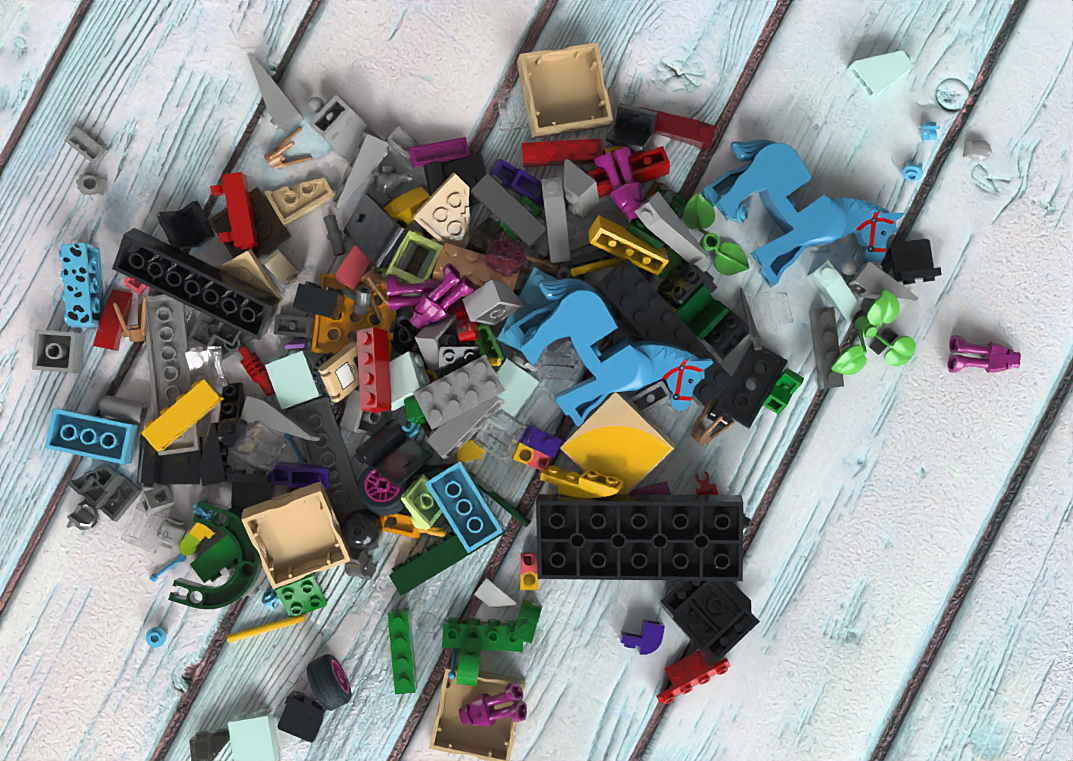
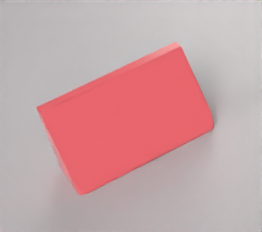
M356 245L351 249L336 272L337 282L355 289L371 265L369 258Z

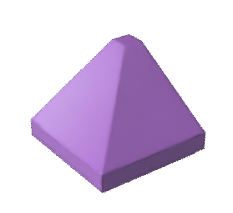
M298 337L285 344L284 348L288 350L307 349L308 340L304 337Z

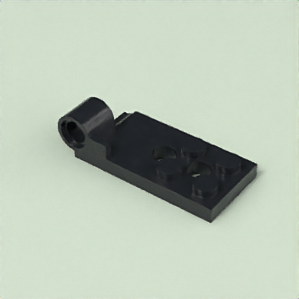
M751 342L732 375L733 380L720 394L710 409L707 418L714 422L719 416H723V419L718 423L723 428L727 426L732 418L749 429L788 361L763 345L762 349L755 350ZM757 363H762L765 366L764 373H759L756 370ZM748 379L755 382L756 387L754 390L747 388L746 381Z

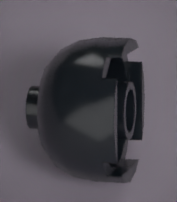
M413 315L396 317L390 326L389 334L393 332V340H390L391 345L401 355L408 351L412 353L420 352L415 336L421 330L409 321Z
M359 509L352 511L345 517L341 532L349 546L354 549L364 550L378 542L382 535V523L380 518L368 509Z

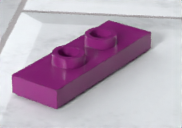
M466 137L408 148L412 168L436 162L443 163L464 159L471 156Z

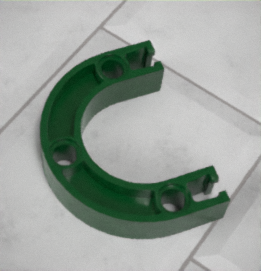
M202 500L198 502L197 507L212 510L211 519L195 513L192 521L219 529L231 537L238 551L236 571L229 581L219 586H207L184 578H178L174 580L172 586H181L188 589L187 596L179 595V592H171L168 600L193 608L207 610L225 607L243 597L256 583L262 569V561L241 520L242 514L234 509ZM220 513H224L226 515L225 523L220 522ZM246 564L252 565V574L247 573L245 570ZM196 591L202 594L201 601L195 598Z

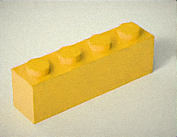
M598 215L588 230L590 244L619 258L629 259L632 264L657 276L669 262L665 247L659 250L628 232L626 228Z
M200 379L196 381L187 394L183 393L178 396L173 406L164 408L160 412L161 416L159 418L149 421L144 426L145 429L141 433L156 451L165 450L224 399L208 380L203 379L201 381Z

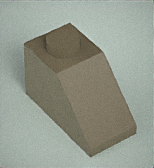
M278 249L262 261L284 285L294 283L301 273L289 257Z

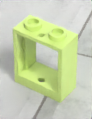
M408 231L388 268L387 275H397L400 283H421L425 279H431L443 245L434 238H431V240L425 238L419 231ZM410 242L436 253L424 279L398 268Z

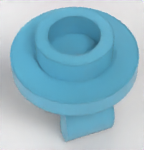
M924 122V126H919V129H924L921 136L922 140H936L937 132L935 129H940V126H936V122Z
M909 159L902 170L903 177L910 181L920 179L923 174L922 163L914 165L912 164V159Z
M740 203L736 214L730 219L731 221L744 223L745 219L748 218L749 210L744 203Z
M409 421L407 427L401 425L406 436L409 438L417 436L421 431L420 424L415 425Z
M204 497V498L201 499V501H202V500L207 501L208 498H207V497ZM197 502L193 504L194 514H201L205 518L210 517L209 513L212 510L198 508Z
M268 589L263 594L262 603L266 606L268 605L269 609L274 611L273 603L275 601L281 605L283 604L275 589Z
M153 627L146 633V642L151 647H160L165 643L167 633L163 628Z

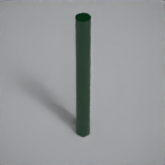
M469 471L479 489L525 527L531 523V520L473 472Z

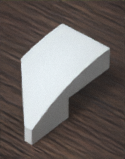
M487 578L475 592V595L489 607L499 608L503 606H516L518 604L511 596L503 592Z

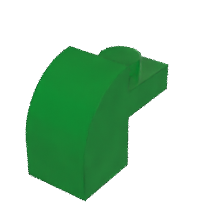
M787 368L780 374L763 406L779 415L788 405L792 394L802 385L804 378Z
M525 599L522 600L512 636L513 639L532 644L542 610L541 604Z
M462 637L456 684L476 686L482 639Z

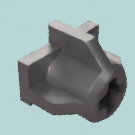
M86 499L79 503L75 511L67 516L69 522L66 527L71 528L75 526L80 530L92 529L99 521V515L95 507Z
M359 550L357 556H350L351 561L345 563L344 569L346 574L371 580L376 571L371 562L374 556L366 555L363 550Z

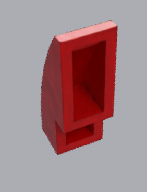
M112 289L104 307L93 346L119 351L121 336L124 331L113 303H117L127 326L133 293Z

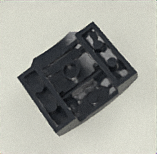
M681 581L659 602L682 632L714 664L760 622L751 612V600L733 581Z

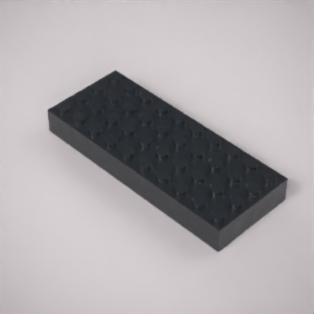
M538 494L536 499L538 579L743 581L744 502L742 495L613 494L600 498H580L563 494Z

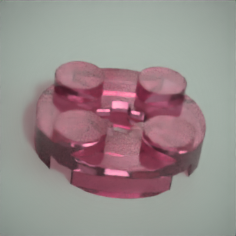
M506 239V241L494 240L487 247L485 264L504 277H511L524 267L526 261L525 250L522 245L511 239ZM501 255H508L509 258H503Z

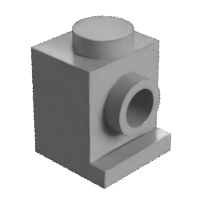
M167 485L143 492L139 501L146 517L171 509L174 503V495L172 491H169Z

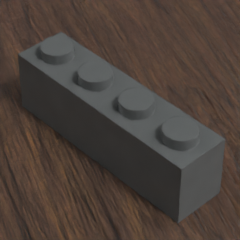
M487 173L471 190L472 195L530 249L546 233V228L544 227L546 223L537 216L535 218L530 214L532 210L524 202L520 204L516 200L517 196L509 188L505 190L497 176L493 175L491 177Z
M834 307L810 310L809 317L819 389L843 387V374L834 372L831 369L834 362L840 356Z

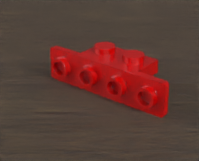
M698 650L664 668L673 687L656 695L660 704H668L675 699V696L692 691V687L698 684H706L716 674L722 675L726 673L731 665L728 659L725 658L709 667L702 653Z

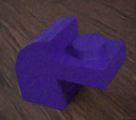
M526 423L518 442L555 458L562 440Z
M643 619L641 635L621 632L620 642L627 648L639 646V655L653 653L662 643L665 625L662 622Z

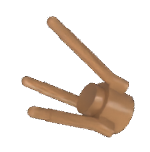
M302 127L297 128L264 155L272 169L278 167L280 170L286 166L312 159V156L283 162L285 160L283 152L295 144L294 141L288 142L302 130Z
M549 254L543 260L525 255L526 259L540 264L542 272L552 276L555 275L559 263H551ZM521 268L520 270L523 273H529L530 269Z
M371 270L362 276L361 281L364 285L369 286L372 291H376L384 303L389 304V301L379 289L381 283L387 287V281L381 274H376L374 270ZM372 296V307L379 322H382L383 319Z
M143 296L142 304L138 305V324L130 325V329L127 328L117 303H113L124 331V337H129L130 342L146 340V296Z
M715 397L706 405L698 422L691 429L694 432L691 437L702 447L705 443L709 444L712 439L734 424V421H730L725 428L722 427L712 434L710 431L723 419V416H719L707 429L704 426L699 428Z

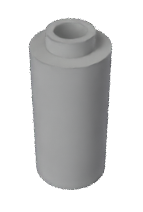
M106 395L100 399L98 409L103 415L142 423L146 417L147 404Z

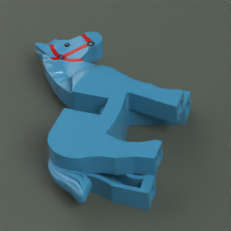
M764 139L732 142L730 148L738 160L752 161L741 168L726 172L701 192L713 208L716 206L727 221L735 215L743 199L759 192L761 201L768 214L785 233V235L750 253L760 266L761 270L759 273L770 288L779 283L784 270L796 261L805 248L827 245L849 234H855L859 245L863 247L861 258L864 263L869 261L880 262L885 257L888 237L897 230L896 221L904 215L901 212L890 213L883 207L871 202L854 198L830 199L825 194L798 213L795 203L791 199L788 200L787 197L812 179V176L791 146Z
M577 279L539 281L538 287L548 300L554 302L537 306L510 324L509 328L521 344L520 349L531 365L537 362L542 351L550 343L560 338L571 337L578 355L593 376L555 394V400L565 415H570L577 427L583 424L587 414L599 406L609 393L637 390L660 379H666L671 390L670 401L672 407L679 411L685 410L691 404L695 385L701 379H704V369L713 364L711 358H698L688 350L674 345L655 341L635 343L628 337L604 353H601L602 350L597 341L618 328L617 320L600 291Z

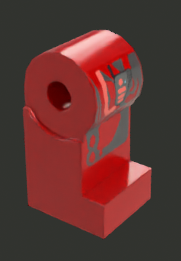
M465 306L454 308L457 317V334L460 342L463 344L468 341L478 340V322L470 321Z

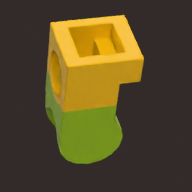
M196 523L180 542V552L185 556L196 554L200 550L203 541L206 538H214L219 531L216 528Z

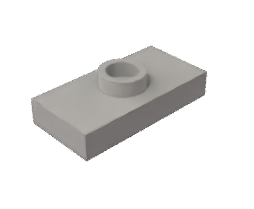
M77 125L64 140L95 166H98L109 153L105 147Z
M397 125L385 139V142L389 143L393 149L411 164L408 148L420 145L413 137Z

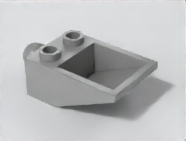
M337 95L325 106L323 100L319 97H312L308 101L310 111L318 113L310 121L309 126L348 163L362 131L381 139ZM336 111H342L338 117L335 116ZM328 125L329 127H327L326 130L323 131L322 126Z
M847 259L841 264L842 272L846 275H852L846 283L847 286L860 297L876 300L881 295L883 289H886L896 297L899 304L906 305L918 300L916 295L882 271L883 268L876 262L869 261L858 268L857 263L852 259Z

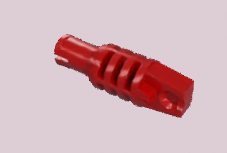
M246 346L238 349L244 358L240 362L252 381L259 384L267 397L274 394L275 391L268 377L267 369L256 352L250 354Z

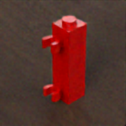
M242 172L221 175L223 185L210 186L211 194H214V196L225 194L232 232L219 233L220 242L229 243L233 241L234 246L241 249V251L253 250V246H258L259 243L246 175Z

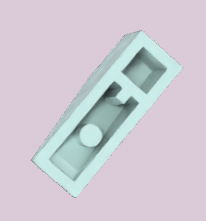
M829 261L822 263L808 275L810 280L845 321L861 309L844 279Z

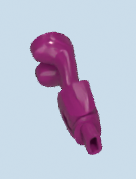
M629 147L614 151L613 156L610 152L596 158L594 163L597 167L605 169L613 190L610 196L618 208L622 210V213L626 214L629 221L638 217L635 210L642 204L640 182H635L629 166L628 158L631 155V150ZM614 159L617 161L620 167L625 185H622L620 182L614 164Z
M447 263L443 268L444 279L433 291L424 293L413 311L414 315L409 319L420 330L425 325L429 326L431 323L448 315L447 308L463 295L471 294L476 289L474 283L466 276L461 277L459 271L450 263ZM457 284L456 287L442 301L439 300V298L444 293H446L452 286Z
M388 274L387 296H389V309L398 310L400 307L417 305L424 293H430L442 281L425 279L421 283H400L397 275ZM452 286L439 300L442 301L456 286ZM422 293V295L402 296L400 294Z
M953 335L950 339L949 349L952 353L983 355V358L951 355L947 363L948 371L951 373H957L965 367L984 368L987 373H996L1020 367L1021 353L1013 352L1012 349L995 342H990L988 345L972 344L966 342L963 337Z
M513 682L505 687V692L490 696L488 693L477 696L467 703L465 707L459 709L462 724L492 726L497 719L512 717L515 722L524 721L527 716V706L524 701L499 709L494 708L498 704L523 699L522 689L517 683Z

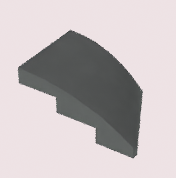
M202 312L187 337L188 341L204 348V352L222 361L252 339H255Z
M103 463L94 470L83 473V476L67 482L74 491L84 496L94 507L101 509L115 522H118L142 492L137 485L107 463Z

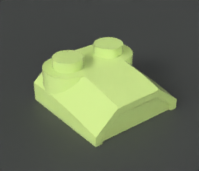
M422 474L402 494L401 500L411 513L413 525L418 529L427 530L431 528L442 514V510L425 484L429 481L428 478Z

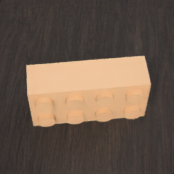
M444 243L433 271L432 280L442 281L444 279L443 268L447 263H450L459 271L461 277H468L474 283L476 289L482 287L486 281L495 279L505 282L514 292L521 266Z

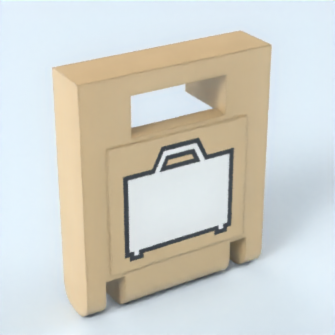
M353 341L318 368L320 374H323L321 378L333 402H339L359 386V370L353 360L355 357L358 363L357 343Z

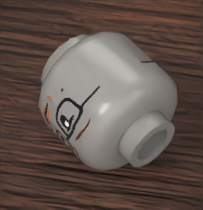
M169 517L168 520L162 521L157 532V539L161 541V546L172 549L173 546H179L180 542L184 539L187 528L184 526L183 521Z

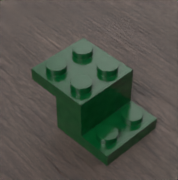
M655 181L642 203L656 192H659L680 218L689 200L681 193H676L669 189L664 183ZM639 217L632 219L626 228L628 232L661 250L665 243L650 231Z
M702 283L681 304H677L657 290L666 303L700 340L729 312L724 305L711 296Z

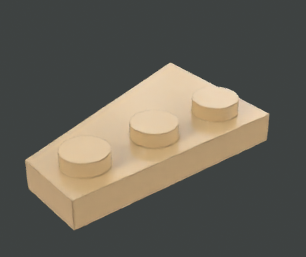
M324 177L303 182L300 185L286 186L279 190L264 192L284 226L335 197L333 190Z

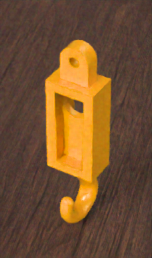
M400 512L389 516L375 514L380 518L382 531L411 538H419L421 533L440 537L446 535L445 529L431 526L427 530L416 528L409 514ZM390 516L395 517L397 520L395 527L388 526Z

